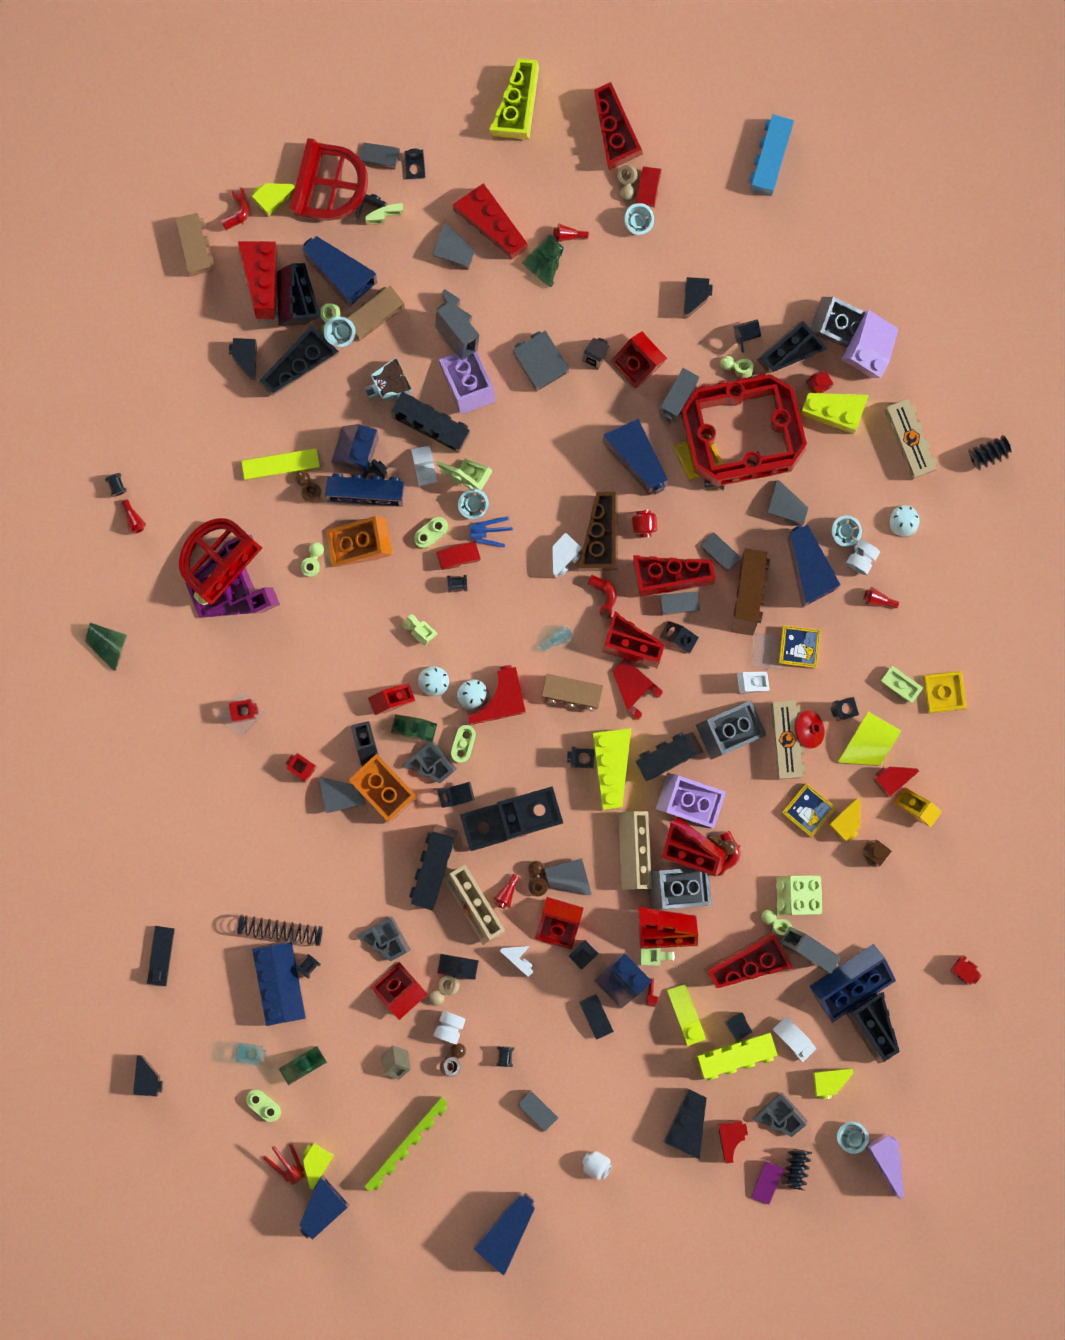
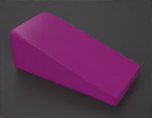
M764 1161L751 1198L770 1204L784 1168Z

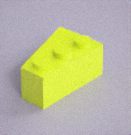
M808 393L800 415L854 434L869 395Z

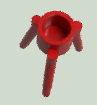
M290 1143L289 1147L297 1167L295 1165L290 1167L277 1148L273 1146L272 1150L287 1170L285 1172L282 1171L267 1156H264L263 1159L283 1176L286 1182L290 1181L292 1185L304 1178L305 1175L302 1172L305 1169L299 1161L293 1144Z

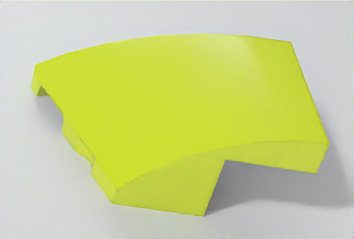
M867 712L838 762L880 766L901 733V730Z

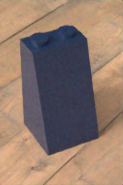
M318 236L313 239L309 238L303 244L302 250L305 259L349 307L378 283L377 275L373 270Z
M639 418L603 435V444L648 494L654 493L656 495L664 491L668 479Z
M800 524L791 529L792 531L787 541L801 605L805 607L834 592L841 584L808 524L804 527Z
M625 953L620 954L594 980L620 1008H623L637 997L652 982Z
M519 1193L474 1245V1250L503 1276L511 1263L535 1209L534 1199L527 1193L524 1195Z

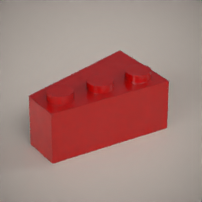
M615 611L602 652L658 668L665 645L647 632L640 630L634 623L627 621Z
M677 817L670 823L661 858L716 876L723 869L727 853Z
M638 907L640 949L698 946V926L695 915Z

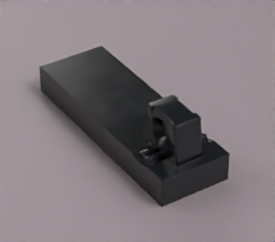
M155 926L147 984L167 986L175 928Z

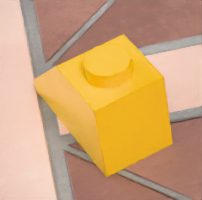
M906 787L894 802L915 819L929 827L933 826L942 813L931 801Z
M859 798L855 799L828 825L843 842L847 840L851 842L858 835L857 830L860 828L861 800Z

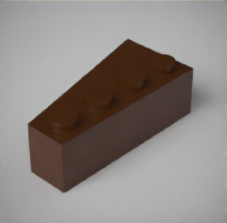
M596 492L578 564L579 571H618V495L616 492Z
M744 549L739 575L740 583L738 584L736 594L738 600H736L733 614L735 619L731 627L732 633L753 636L757 624L762 621L763 612L760 611V605H764L765 594H762V589L766 588L768 578L764 574L765 570L769 569L770 559H767L766 551Z

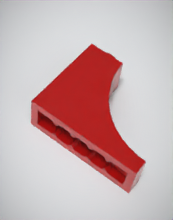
M511 665L500 667L501 670L497 671L498 685L493 699L483 710L468 716L469 726L526 713L516 667L512 668Z

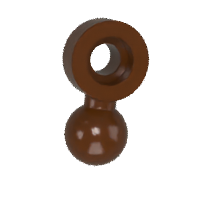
M306 471L298 472L295 476V481L298 485L303 486L301 491L303 499L308 502L318 501L321 495L320 486L310 482V475Z
M714 835L706 836L707 839L725 851L726 855H731L736 851V844L732 840H725L721 843L720 839Z
M532 861L528 866V870L533 875V878L528 883V889L532 895L542 896L548 889L546 880L541 877L544 867L540 861ZM538 883L542 885L540 890L535 889V885Z
M454 1044L451 1047L452 1056L446 1057L441 1061L440 1071L444 1076L453 1077L459 1073L461 1066L458 1059L466 1054V1048L463 1044Z

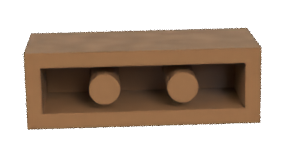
M198 213L175 218L189 275L195 276L212 272L211 266L214 265L212 254L207 252V247H210L207 236L203 235L202 231L206 229L204 219L199 218Z
M391 286L381 288L376 293V297L372 300L368 298L361 304L362 307L357 311L354 309L347 314V319L355 325V336L359 341L405 307L404 302Z
M546 674L542 698H545L547 703L556 704L559 701L564 702V706L575 708V705L583 706V710L594 712V709L599 708L603 685Z

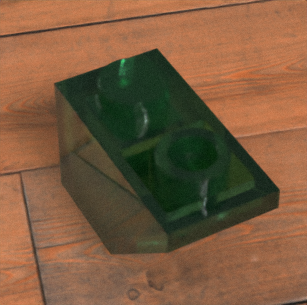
M395 714L391 733L421 741L433 742L437 724L421 718Z
M318 1046L280 1067L279 1070L287 1084L290 1085L327 1062Z

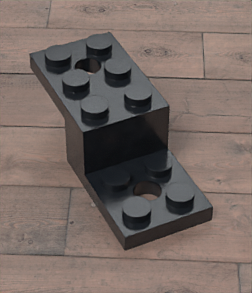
M553 786L460 814L470 852L564 824ZM536 805L544 806L545 813L542 816H537L534 813ZM482 822H486L489 825V830L486 833H481L478 830V825Z

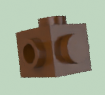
M876 839L873 842L869 841L863 848L865 852L862 856L866 858L865 862L870 866L880 867L892 851Z

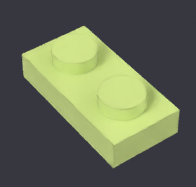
M893 666L889 668L880 681L911 704L923 689L922 686Z

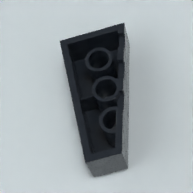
M311 325L259 380V384L274 396L338 355L339 351Z
M403 391L391 410L393 419L460 453L470 435V430L467 429L468 426L460 421L458 423L453 421L449 415L443 412L439 413L432 406L420 402Z
M436 824L432 833L428 832L425 841L428 844L427 851H422L420 861L423 864L421 869L417 868L414 878L418 881L416 887L412 886L409 898H412V905L433 911L447 868V862L452 852L453 842L458 832L457 830Z

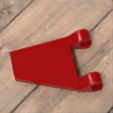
M623 659L612 671L627 711L636 720H639L642 717V713L633 705L648 689L657 698L663 694L662 689L627 659Z

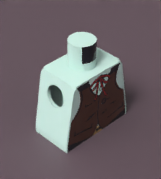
M397 358L371 375L374 384L364 388L369 399L379 394L383 402L397 399L402 391L408 395L413 394Z

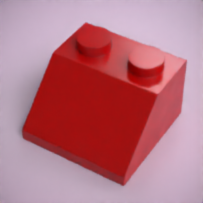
M641 331L630 338L610 362L636 389L668 358Z
M547 897L535 939L572 950L584 907Z
M400 962L370 987L398 1020L404 1017L428 995Z

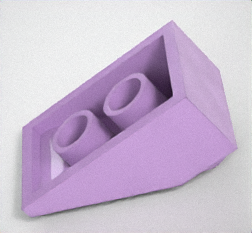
M867 310L841 360L870 378H881L890 361L898 328L870 310Z
M477 351L464 360H461L456 353L439 359L460 414L496 402L494 388Z
M667 773L656 810L714 828L726 792L675 774Z
M884 1134L870 1142L866 1148L895 1197L902 1199L904 1193L901 1157L898 1150L900 1145L895 1137Z

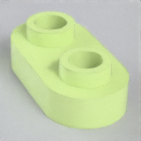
M442 517L433 518L415 533V544L421 549L429 548L447 533V521ZM437 523L442 525V528L439 530L435 528ZM426 535L427 540L421 541L420 537Z
M469 725L461 726L456 733L451 756L457 763L468 761L471 755L476 732ZM464 732H469L470 737L468 739L463 738ZM459 750L464 751L465 754L463 757H459L457 755V752Z
M252 1090L248 1093L246 1097L247 1105L264 1120L274 1122L280 1117V1106L264 1092ZM254 1096L259 1097L258 1103L252 1101ZM272 1108L274 1110L273 1116L268 1115V1109Z

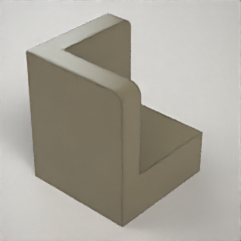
M392 1045L381 1055L384 1075L400 1080L411 1070L407 1050Z

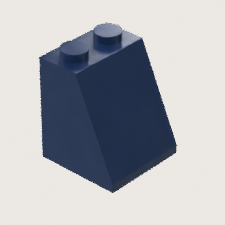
M360 424L342 426L331 463L368 474L379 439L377 429Z
M324 1176L318 1181L299 1224L301 1227L300 1232L307 1239L310 1237L313 1240L349 1207L347 1201Z

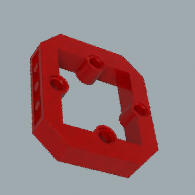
M758 374L748 379L742 377L733 382L722 381L713 386L702 385L694 391L681 412L694 473L717 487L792 472L806 451L807 441L794 388L771 374ZM732 391H737L739 395L733 396L730 393ZM773 395L776 410L772 414L771 428L776 433H782L787 452L763 457L757 452H748L744 455L743 461L714 466L710 447L715 442L716 430L712 425L704 424L701 409L724 404L737 406L744 400ZM783 419L785 423L780 424L776 420ZM704 433H707V434H709L711 437L708 438V439H705V438H703L701 435L704 434ZM754 461L757 465L749 466L747 462Z

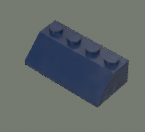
M337 473L327 476L325 489L327 502L403 507L404 481H401L400 478L390 477L389 480H381L382 477L370 476V479H364L361 475H351V478Z
M292 942L252 949L266 1026L306 1019Z
M872 944L833 970L831 974L828 973L809 987L833 1023L894 983L896 979L885 957Z

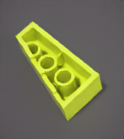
M518 58L507 90L504 92L501 105L490 127L492 136L529 140L539 73L537 60Z

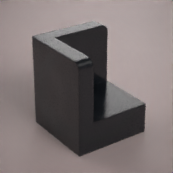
M584 940L568 957L580 969H583L599 953Z
M743 1012L725 1021L736 1042L752 1033Z

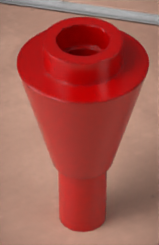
M559 223L553 230V238H556L557 242L576 238L588 239L589 237L588 231H577Z
M123 500L121 503L126 512L128 531L134 534L142 532L146 523L132 508L129 500Z
M873 587L869 590L867 589L864 593L863 600H865L866 605L889 606L895 609L899 606V601L889 599Z
M513 874L508 884L493 898L496 901V906L502 909L510 908L514 887L520 878L519 876Z

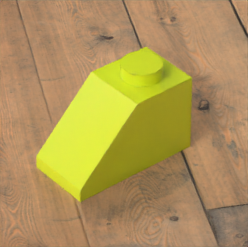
M265 183L253 191L252 198L269 217L293 195L295 186L293 184Z
M853 1069L812 1072L815 1096H820V1099H831L832 1095L837 1094L854 1073Z
M316 1143L312 1146L308 1145L303 1153L305 1156L303 1162L309 1188L312 1190L334 1154Z

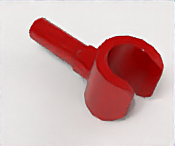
M650 978L652 982L649 984L646 1003L655 1007L658 997L653 995L654 979Z

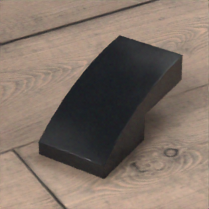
M597 994L579 1001L596 1040L614 1032Z

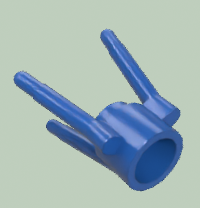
M509 517L476 522V525H471V540H476V543L505 547L503 543L483 538L487 537V532L513 530L512 527L486 528V525L509 520Z

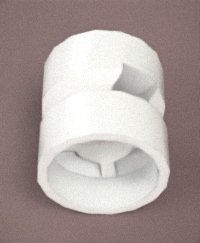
M859 540L854 548L855 553L849 556L846 565L856 572L867 576L872 567L871 562L876 561L880 551L873 545Z
M443 1010L439 1019L441 1025L436 1027L433 1036L457 1045L460 1037L458 1030L463 1029L466 1019Z

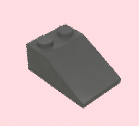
M821 297L810 329L820 338L848 347L866 312L835 297Z
M748 701L696 724L711 760L766 736L752 701Z
M693 868L651 872L652 889H648L650 909L665 910L712 905L709 874Z

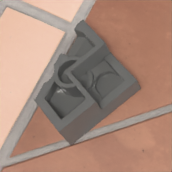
M444 224L434 249L433 257L449 261L452 265L469 270L475 251L447 224Z
M776 480L767 514L785 519L784 521L794 524H802L803 526L808 506L781 481Z
M433 740L402 765L404 768L414 770L419 775L427 776L438 783L444 781L457 769Z
M323 777L318 778L326 813L365 805L362 794L352 784Z
M582 858L544 869L549 888L591 895Z
M392 916L357 935L360 940L363 939L370 944L372 949L381 952L389 961H393L411 950Z
M782 1092L753 1118L755 1122L766 1124L771 1129L780 1130L790 1137H793L804 1128L808 1121Z

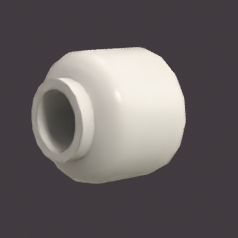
M594 1151L591 1154L587 1153L582 1161L584 1165L583 1171L595 1180L605 1179L612 1169L611 1161L598 1151Z

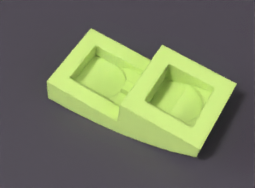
M403 203L388 205L371 212L366 216V225L385 224V216L404 215Z

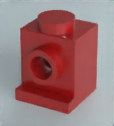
M818 371L806 380L812 393H824L831 389L834 384L827 371Z
M252 699L229 703L233 724L256 719L255 715L259 714L257 703H253ZM243 708L248 709V713L246 715H243L241 713Z
M298 753L295 756L292 754L286 762L288 765L286 769L304 782L308 781L317 768L316 765ZM300 763L304 765V769L301 771L297 770V765Z
M961 955L950 969V972L967 985L976 984L982 976L976 970L978 967L970 960L966 962L967 957Z

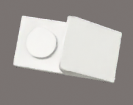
M430 445L411 449L419 487L438 483Z
M767 672L737 673L740 694L770 690Z
M529 946L502 948L500 952L527 977L532 974L533 970L531 968L533 965L525 958L523 960L519 959Z

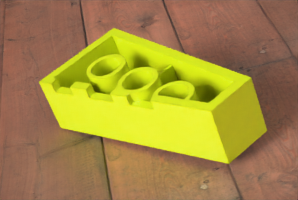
M631 728L592 734L602 811L622 808Z
M766 1033L695 1055L702 1078H707L709 1081L718 1078V1075L726 1073V1075L735 1073L737 1068L743 1066L744 1069L756 1066L755 1063L763 1061V1063L773 1061V1057L777 1056L771 1033Z

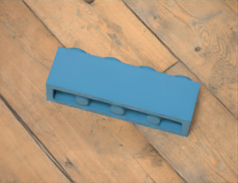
M772 114L771 120L767 119L764 128L767 134L766 137L761 138L759 148H762L761 155L757 154L754 165L757 166L756 172H751L748 182L752 184L750 190L772 196L794 120Z

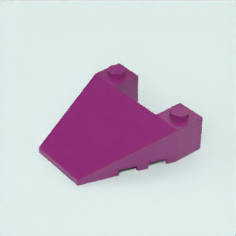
M236 537L226 542L217 554L224 560L239 544L240 540ZM210 558L194 576L203 584L219 565ZM246 567L212 605L209 603L201 605L194 598L195 591L185 582L199 618L263 613L280 605L273 587H265L255 591Z

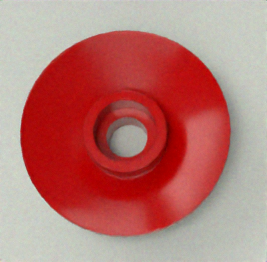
M811 710L801 712L795 721L796 738L805 748L812 749L818 747L825 735L824 723L821 717Z

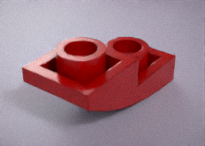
M643 166L636 204L642 203L648 207L655 208L662 174L660 168Z
M476 542L465 543L436 552L441 570L459 568L462 564L475 563L481 560Z

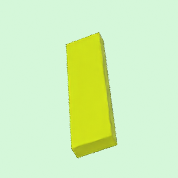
M317 448L242 461L245 480L320 468Z

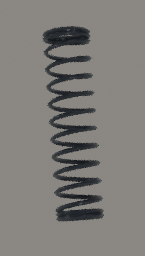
M241 914L239 916L238 935L243 933L245 927L246 936H249L253 927V935L256 938L261 927L262 939L266 936L268 930L269 939L271 940L276 930V938L279 941L284 930V940L287 942L292 930L293 943H295L299 933V941L302 944L307 933V944L310 945L315 933V945L320 946L322 926L318 927V932L317 926H314L309 942V924H307L301 942V923H299L295 939L293 938L294 922L291 923L286 939V921H284L278 939V919L276 920L272 936H270L271 919H268L263 936V918L260 919L255 935V916L253 917L249 933H247L248 916H245V920L244 915Z

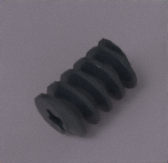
M1002 435L1000 440L995 438L993 442L987 441L986 445L982 443L979 445V448L975 446L972 448V451L968 450L973 465L980 471V464L987 468L988 461L995 465V458L1002 462V455L1009 459L1008 453H1011L1012 450L1009 441Z
M799 1149L787 1151L792 1158L786 1159L791 1165L785 1166V1169L790 1173L783 1175L788 1181L782 1182V1184L787 1188L806 1191L801 1188V1186L807 1185V1182L802 1180V1178L809 1176L804 1170L810 1169L805 1163L811 1162V1159L806 1155L812 1154V1152Z

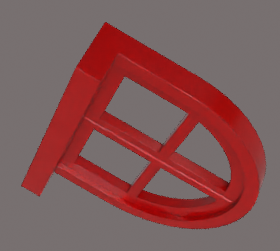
M307 138L289 210L296 216L326 221L338 220L351 214L361 204L367 191L368 174L364 163L353 151L345 147L318 143L315 139ZM322 154L340 157L334 180L317 177ZM345 159L354 166L357 173V183L339 181ZM315 184L332 187L327 210L309 207ZM337 188L355 191L347 203L332 209Z
M226 518L212 519L196 528L185 541L179 557L180 574L201 598L212 605L263 547L234 521ZM225 529L226 531L211 547L202 539L206 534L214 530ZM232 532L240 542L223 560L215 550ZM196 544H198L206 553L191 569V554ZM211 557L219 566L202 584L193 574Z

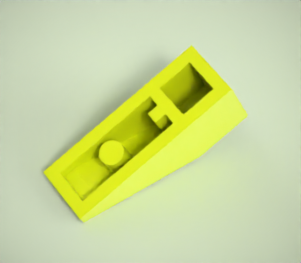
M686 984L667 990L686 1046L706 1040Z

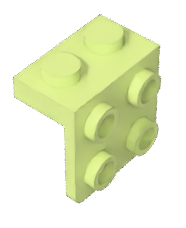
M464 459L459 469L440 461L436 463L440 467L439 471L446 476H452L451 480L458 485L463 483L465 487L471 490L473 488L482 490L492 473L489 467L468 459Z
M820 876L776 877L777 915H818L822 913Z

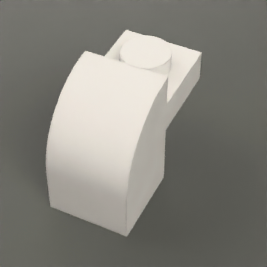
M787 1016L772 1029L802 1062L816 1050L811 1040Z

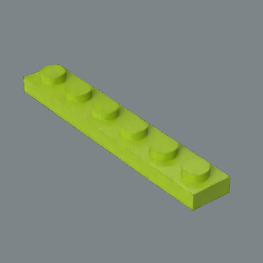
M441 1097L365 1185L368 1191L371 1192L372 1189L378 1190L384 1183L381 1179L385 1174L390 1176L396 1169L394 1164L397 1160L403 1161L409 1154L407 1149L410 1145L413 1144L415 1146L421 1140L420 1134L424 1129L428 1131L435 1123L433 1121L437 1114L441 1116L448 1108L446 1106L447 1100Z

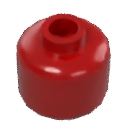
M651 510L636 511V514L632 516L633 532L640 534V538L652 537L651 533L658 530L656 514L651 513Z

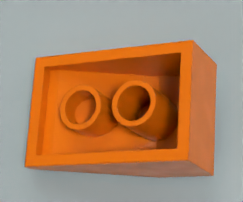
M373 516L326 530L333 567L373 561L393 555L386 518Z
M378 754L373 756L349 779L352 785L389 824L417 798L414 792Z

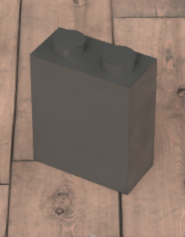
M453 301L440 305L436 312L435 327L460 359L464 360L477 351L479 333Z
M546 330L542 333L538 331L527 342L523 340L514 346L513 355L536 392L569 373L567 364Z
M682 368L660 407L659 415H661L660 418L668 423H671V421L675 423L683 407L698 383L699 376Z
M792 927L788 928L780 941L789 950L830 974L837 968L841 958L809 935Z

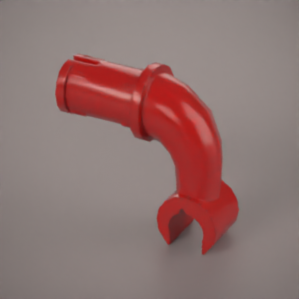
M239 187L241 191L239 196L235 195L232 190L234 200L239 203V210L235 211V214L221 220L226 231L239 224L243 225V222L250 213V206L246 200L245 191L241 187Z
M591 575L587 585L602 591V594L606 595L605 605L600 607L599 613L601 615L602 611L607 608L609 610L607 618L612 616V608L617 599L616 590L610 583V580L606 581Z
M730 831L725 832L720 837L722 841L732 840L736 844V851L728 855V858L724 861L722 871L716 876H722L726 870L735 866L740 858L741 846L736 843Z

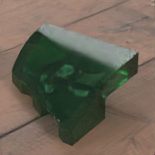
M551 234L547 235L522 264L543 283L552 287L555 272L559 266V258L562 256L564 247Z
M90 623L85 642L112 670L116 671L127 635Z

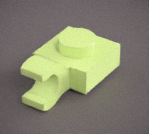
M410 614L406 618L407 620L402 623L406 630H413L410 634L423 646H426L438 634L425 621L420 623L413 614Z
M661 948L641 949V965L660 966V960H674V952H661Z

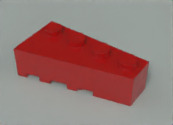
M609 82L594 89L607 166L611 170L643 155V151L612 83Z
M484 183L453 204V210L457 214L461 215L465 221L473 225L484 237L492 241L496 247L511 259H514L527 249L528 243Z
M238 241L239 253L255 318L275 320L276 241Z
M633 555V565L640 597L715 584L716 577L712 560Z
M770 932L704 970L712 985L718 989L740 983L741 981L792 969L793 966L776 934Z

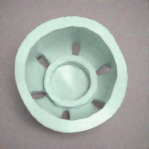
M642 203L633 204L624 215V223L631 233L642 235L653 227L654 215L647 205Z
M341 316L328 320L324 328L326 340L337 347H344L352 343L356 333L353 322Z
M479 489L465 491L458 500V509L461 514L472 520L482 517L489 505L486 494Z
M908 505L896 507L889 519L892 532L902 537L913 535L917 531L920 522L917 511Z
M841 516L832 525V536L836 543L841 546H852L861 538V525L852 516Z
M430 666L420 672L418 687L423 694L439 696L448 689L449 677L443 668Z
M477 679L464 682L457 692V699L460 705L470 711L481 708L487 702L489 696L486 685Z
M847 1122L839 1128L837 1141L846 1152L857 1154L867 1147L869 1134L861 1124Z

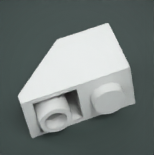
M567 533L552 547L553 576L555 578L558 575L562 577L569 570L567 566L571 562L576 563L581 557L580 552L582 548Z

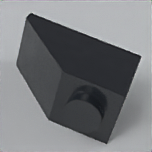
M686 278L683 318H689L707 302L709 296H712L713 285L709 284V278Z
M593 337L583 353L582 361L599 370L610 349V346L607 345L608 342L602 338L596 339Z
M233 338V344H229V355H232L234 362L251 380H255L256 339Z
M369 721L351 726L362 767L373 756L378 754Z
M441 954L437 973L475 980L479 960Z
M137 1055L133 1095L159 1096V1092L162 1093L163 1081H160V1075L143 1055Z

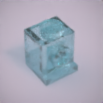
M239 1042L236 1062L260 1065L261 1061H265L266 1050H262L263 1045ZM250 1050L255 1051V1057L251 1058L248 1055Z

